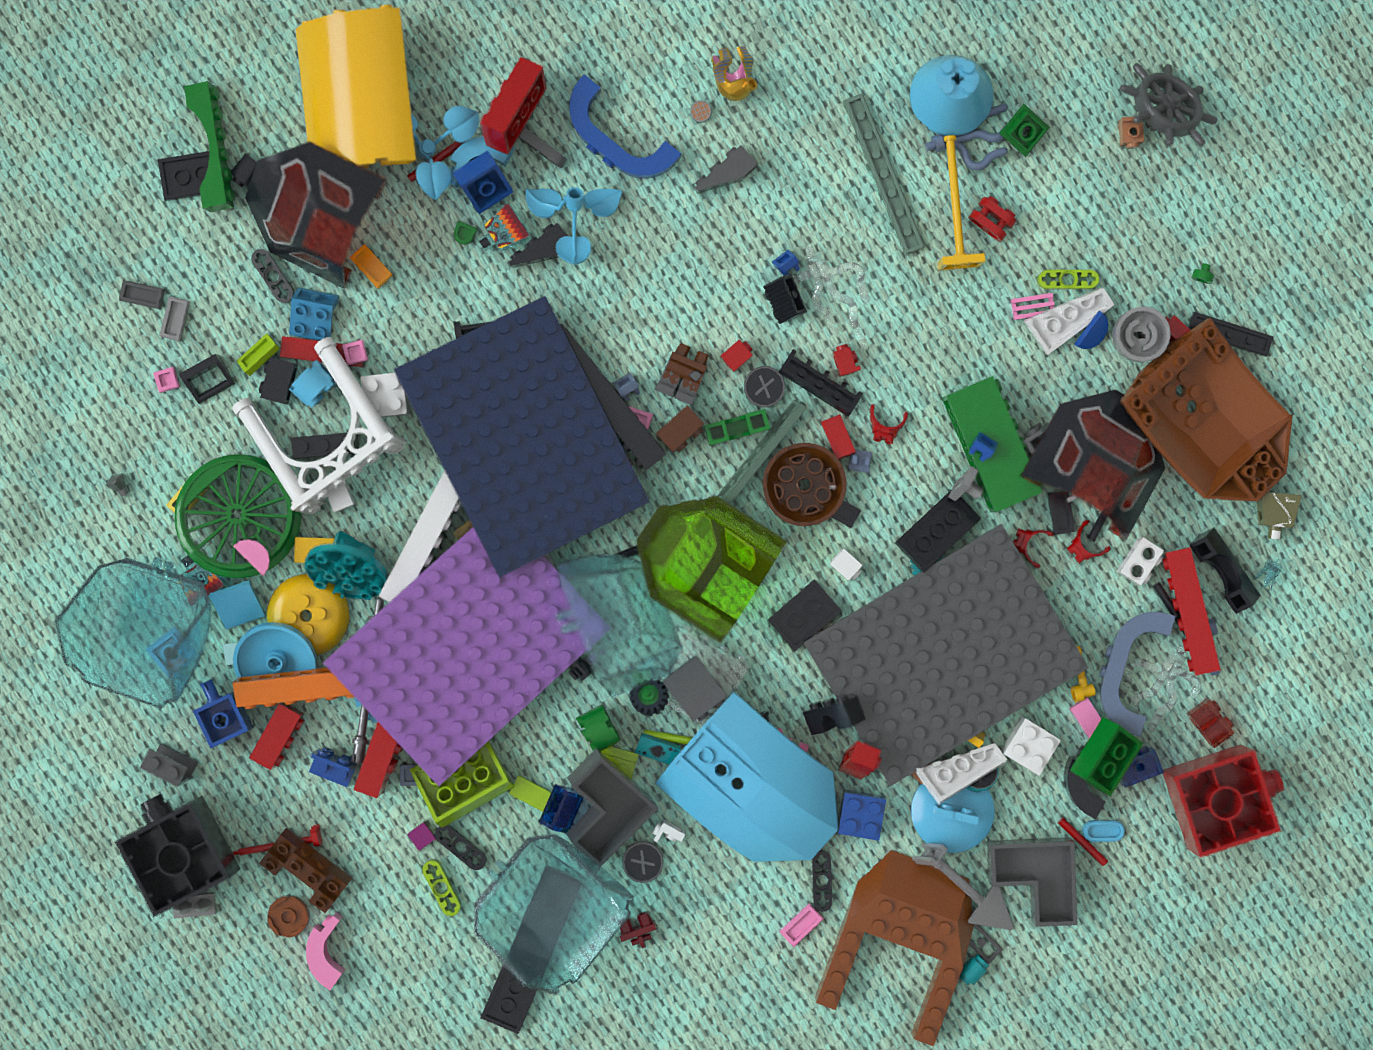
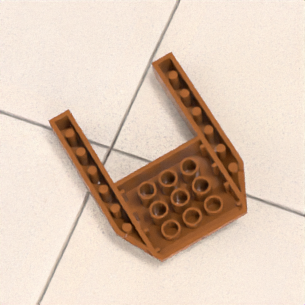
M893 850L889 851L856 884L815 995L816 1003L836 1010L865 932L939 960L914 1024L912 1036L915 1040L934 1047L962 972L974 924L968 923V919L973 914L972 899L940 869L930 865L916 864L910 856ZM961 876L967 883L970 884L969 878Z

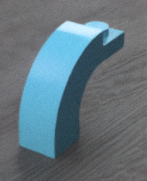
M484 136L468 140L459 146L450 158L451 162L456 164L455 167L452 166L450 168V185L458 188L459 183L454 177L453 172L487 150L494 161L506 167L515 147L513 146L507 155L486 146Z

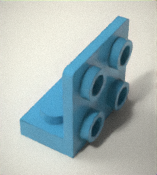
M298 287L291 298L289 334L318 341L331 337L333 311L338 304L339 295Z

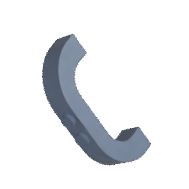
M1148 612L1135 616L1119 629L1112 646L1108 645L1105 654V657H1108L1107 664L1102 665L1099 677H1102L1100 685L1101 705L1110 721L1119 724L1132 735L1141 737L1146 716L1127 710L1119 698V686L1131 645L1139 635L1146 632L1170 636L1175 620L1174 615L1162 612Z

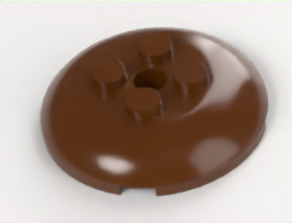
M813 443L793 444L780 450L768 463L763 477V492L770 509L783 521L797 526L817 525L829 519L841 506L846 493V476L840 461L828 449ZM803 479H807L811 483L810 488L806 491L799 488V482Z

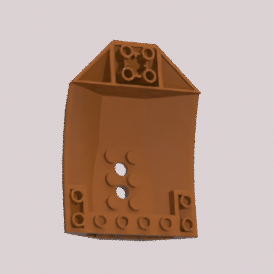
M1211 318L1206 319L1169 344L1159 357L1153 359L1139 372L1120 401L1159 453L1185 482L1205 499L1258 502L1287 473L1293 415H1290L1255 378L1231 348ZM1178 385L1182 387V393L1180 396L1176 395V388ZM1190 401H1194L1196 408L1190 413L1187 410V404Z

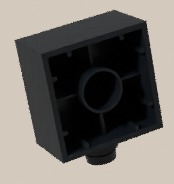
M162 794L140 804L142 811H144L142 817L146 825L115 841L153 917L218 885L240 870L203 795L173 810L169 801H164Z

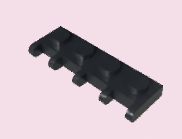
M793 349L778 373L849 417L863 393L861 391L857 395L845 389L847 382L844 381L840 386L827 377L830 373L828 370L821 374L810 367L812 360L808 359L807 363H804L796 358V350Z

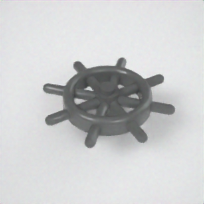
M1135 63L1133 70L1142 79L1141 83L1137 88L1126 84L1120 86L1122 93L1134 96L1135 106L1139 112L1133 118L1134 123L1138 124L1146 121L1145 124L1148 129L1151 126V131L1157 130L1165 134L1167 146L1173 145L1174 137H1184L1190 135L1197 145L1203 146L1205 139L1195 128L1201 121L1209 124L1217 123V117L1203 112V106L1198 97L1199 94L1203 93V87L1197 86L1192 89L1185 81L1172 75V65L1170 64L1164 66V73H1152L1149 75L1139 63ZM1148 88H1149L1154 94L1148 93V92H1147Z

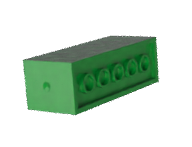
M993 376L941 399L970 467L972 466L978 470L975 479L978 485L984 488L982 495L989 512H998L1043 493L1041 490L1043 483L1022 476L1031 456L1027 457L1024 450L1027 446L1023 437L1019 438L1016 431L1019 429L1014 417H1010L1008 412L1010 405L1006 398H1002L1000 393L1002 391L1001 384ZM979 432L997 442L994 453L985 461L980 460L982 452L976 450L973 455L969 453Z

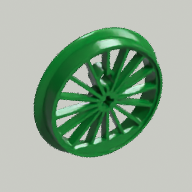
M234 454L222 456L205 463L187 479L176 501L174 519L178 539L187 555L196 564L219 576L246 578L261 573L250 562L236 564V549L234 547L232 550V563L217 561L233 526V545L237 544L239 526L244 540L255 541L258 539L268 550L270 560L268 570L280 563L294 546L295 537H298L302 514L291 509V506H293L291 502L293 501L266 460L251 455ZM232 467H238L236 504L224 474ZM242 467L255 469L256 472L240 502ZM260 472L273 479L245 504ZM220 476H222L231 505L212 486V483ZM274 484H278L283 492L282 497L248 508ZM209 486L228 508L200 496V494ZM198 498L226 512L188 510L193 500ZM286 500L287 515L249 513ZM235 511L241 512V519L234 518L233 513ZM188 514L225 516L190 529L188 527ZM248 517L287 519L284 532L280 533ZM225 521L198 546L195 544L190 534L191 532ZM229 525L213 558L204 554L201 548ZM250 525L257 527V533L253 536L246 534V529ZM261 528L281 537L273 549H270L260 538L262 534Z

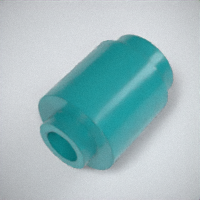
M978 954L975 957L972 956L963 965L960 975L961 980L967 985L970 983L975 985L987 972L989 964Z

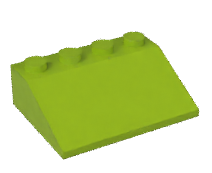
M487 741L440 786L419 765L409 769L435 823L442 828L515 787L490 741Z

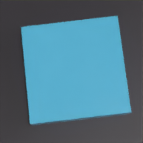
M250 580L210 593V599L226 629L265 616V610Z

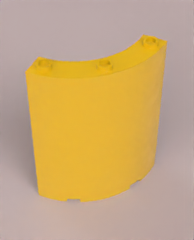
M386 4L381 5L380 8L347 12L345 10H334L331 15L303 21L302 25L296 28L307 142L325 149L363 169L369 168V164H375L376 162H381V166L404 165L414 162L416 158L400 8H393L392 5ZM320 174V178H327Z

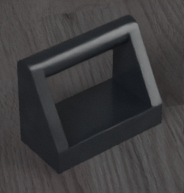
M218 354L208 357L179 374L198 404L235 384L221 356ZM218 366L226 380L199 394L191 380Z

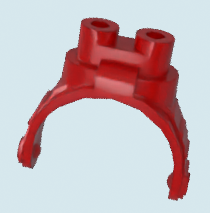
M871 404L870 422L873 427V440L876 442L884 440L886 444H893L898 431L902 429L908 418V413H904L901 424L894 427H886L876 420L874 416L875 404Z
M1089 520L1082 522L1075 538L1071 541L1072 544L1067 547L1070 554L1074 553L1076 555L1074 559L1079 564L1083 560H1089L1091 557L1101 556L1111 549L1108 546L1096 554L1084 549L1081 544V532L1088 525Z
M1018 528L1016 532L1018 538L1013 540L1015 547L1019 553L1023 554L1028 563L1039 568L1041 565L1033 562L1028 557L1027 543L1037 533L1053 536V532L1044 530L1032 531L1029 529L1025 531Z

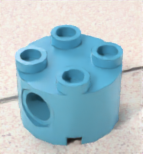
M315 360L312 363L313 366L311 368L308 367L289 388L297 398L307 407L310 406L311 408L324 398L323 392L330 391L337 384L328 369L318 360Z

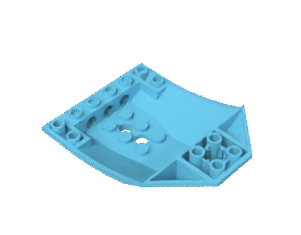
M735 691L702 726L655 783L700 824L735 851L753 862L812 860L838 831L834 771L828 769L781 733ZM718 764H723L727 768L725 775L717 772L716 767ZM736 777L741 778L744 782L743 788L736 789L732 784V780Z

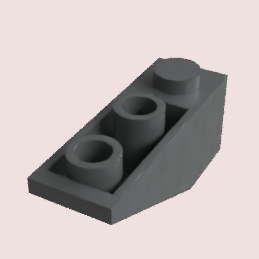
M742 145L738 148L734 146L727 152V158L722 163L718 161L711 167L712 172L707 177L703 175L695 182L697 185L695 192L698 194L740 182L758 166V163Z

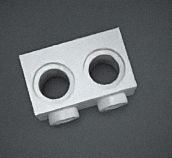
M1138 537L1116 572L1136 585L1146 584L1152 576L1150 572L1153 567H1157L1162 561L1164 550L1144 537ZM1146 548H1149L1152 552L1149 559H1145L1143 556V551ZM1138 565L1140 574L1134 577L1132 575V568Z

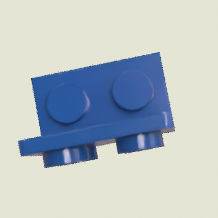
M327 747L319 748L311 754L310 757L314 758L309 773L345 787L349 786L357 763L351 762L352 757L347 755L337 756L334 754V750Z

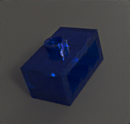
M1148 746L1140 748L1120 781L1123 787L1132 786L1164 773L1156 750L1152 747L1148 748Z
M555 784L539 823L553 831L567 834L584 798L570 787Z

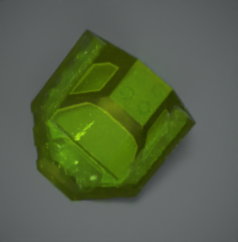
M712 496L702 500L695 499L669 506H659L636 539L649 598L717 642L722 643L787 543V540L721 498Z

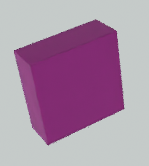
M425 821L407 834L419 851L436 839Z

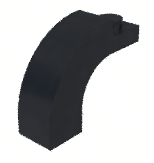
M1083 745L1078 749L1076 756H1079L1083 750ZM1068 757L1064 769L1066 792L1076 807L1096 820L1106 801L1091 793L1085 781L1070 771L1076 760Z

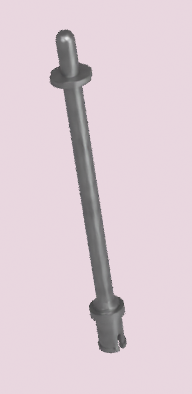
M376 598L374 615L368 616L369 620L383 609V598ZM362 704L358 732L355 738H352L354 746L351 762L363 763L366 745L369 744V740L365 736L369 711Z

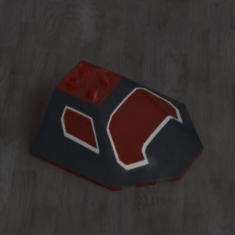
M308 141L299 146L259 159L245 199L270 253L345 289L352 270L343 265L356 229L374 199L380 197L386 178Z
M1116 389L1061 403L1020 476L1037 487L1044 484L1073 494L1107 515L1111 521L1108 530L1127 540L1165 470L1163 457L1120 402L1124 394Z

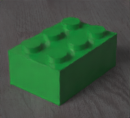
M1102 717L1070 771L1093 788L1111 797L1144 743L1119 724Z

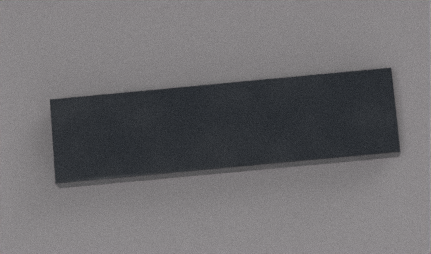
M1192 313L1188 326L1190 330L1206 319L1211 318L1230 346L1264 357L1268 356L1273 336L1201 313Z

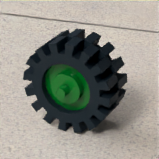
M644 676L642 677L643 679L636 680L637 683L631 686L632 691L630 690L629 693L631 695L630 701L633 707L642 715L660 714L659 711H663L665 705L668 704V690L660 679L649 676V678Z

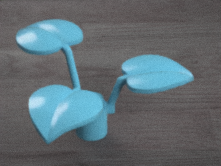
M463 106L450 108L445 113L443 119L445 127L449 130L434 142L429 139H425L422 142L419 141L417 134L414 133L418 127V122L411 114L417 155L429 161V163L422 162L418 165L416 178L422 190L433 200H437L451 182V171L448 166L440 161L433 163L431 156L435 153V145L450 133L457 142L469 140L475 134L479 125V114L475 110Z
M572 187L567 190L562 200L560 194L552 189H526V203L530 211L541 218L552 217L555 210L560 211L566 203L567 208L573 212L572 237L564 236L560 238L556 243V252L561 259L575 265L584 262L591 251L590 241L586 237H576L577 212L584 204L586 209L591 208V212L595 216H611L618 208L622 191L616 189H596L583 196V191L580 188Z

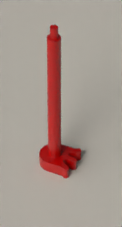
M320 825L311 826V836L300 838L307 844L313 843L314 847L322 846ZM275 842L240 848L237 851H233V855L239 854L242 856L268 851Z

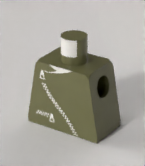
M1267 492L1257 502L1258 525L1269 526V539L1281 540L1282 527L1293 528L1302 495Z

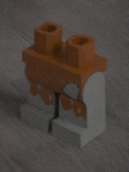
M680 343L676 351L672 352L655 390L673 397L678 383L682 379L675 399L692 406L707 369L708 354L698 351L693 361L686 358L691 347Z

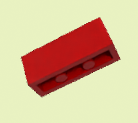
M284 702L279 703L249 759L269 770L274 769L275 766L279 767L285 757L282 755L285 748L289 749L295 738L292 736L295 730L299 731L305 720L302 718L305 713L290 705H286Z
M856 741L845 751L838 771L862 780L865 776L873 773L875 769H878L882 759L879 757L881 750Z

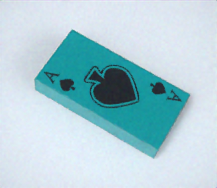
M642 733L635 753L670 765L679 754L681 746Z

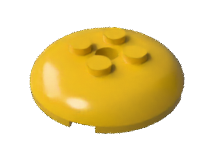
M307 574L296 575L282 582L273 592L267 607V622L283 623L296 628L309 639L316 655H321L333 649L344 637L350 621L348 601L345 596L340 598V593L332 594L335 585L328 583L326 589H318ZM304 610L311 612L312 618L310 621L304 620L302 616Z

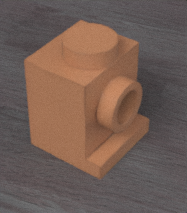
M1134 116L1122 117L1118 121L1120 146H1126L1127 149L1138 148L1139 144L1144 142L1143 122L1134 123ZM1130 129H1135L1136 135H1132Z

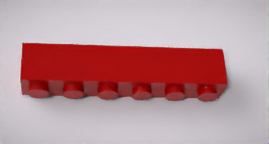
M1191 547L1165 553L1166 558H1163L1162 561L1164 569L1169 570L1171 576L1167 581L1170 591L1174 590L1176 597L1172 599L1174 610H1179L1181 617L1177 619L1179 630L1184 631L1186 639H1182L1185 652L1189 651L1191 658L1187 660L1189 671L1194 672L1195 676L1219 671L1221 669Z

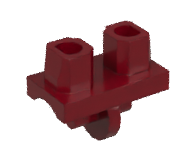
M648 911L637 915L640 925L636 927L632 926L630 918L619 921V937L621 942L632 939V946L640 943L642 949L646 948L645 941L652 939L650 933L643 934L657 929L656 921L652 920Z

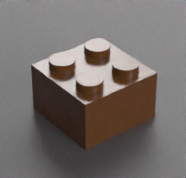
M687 405L665 424L656 435L673 453L676 450L680 453L688 446L686 441L690 437L695 439L703 432L702 427L704 423Z

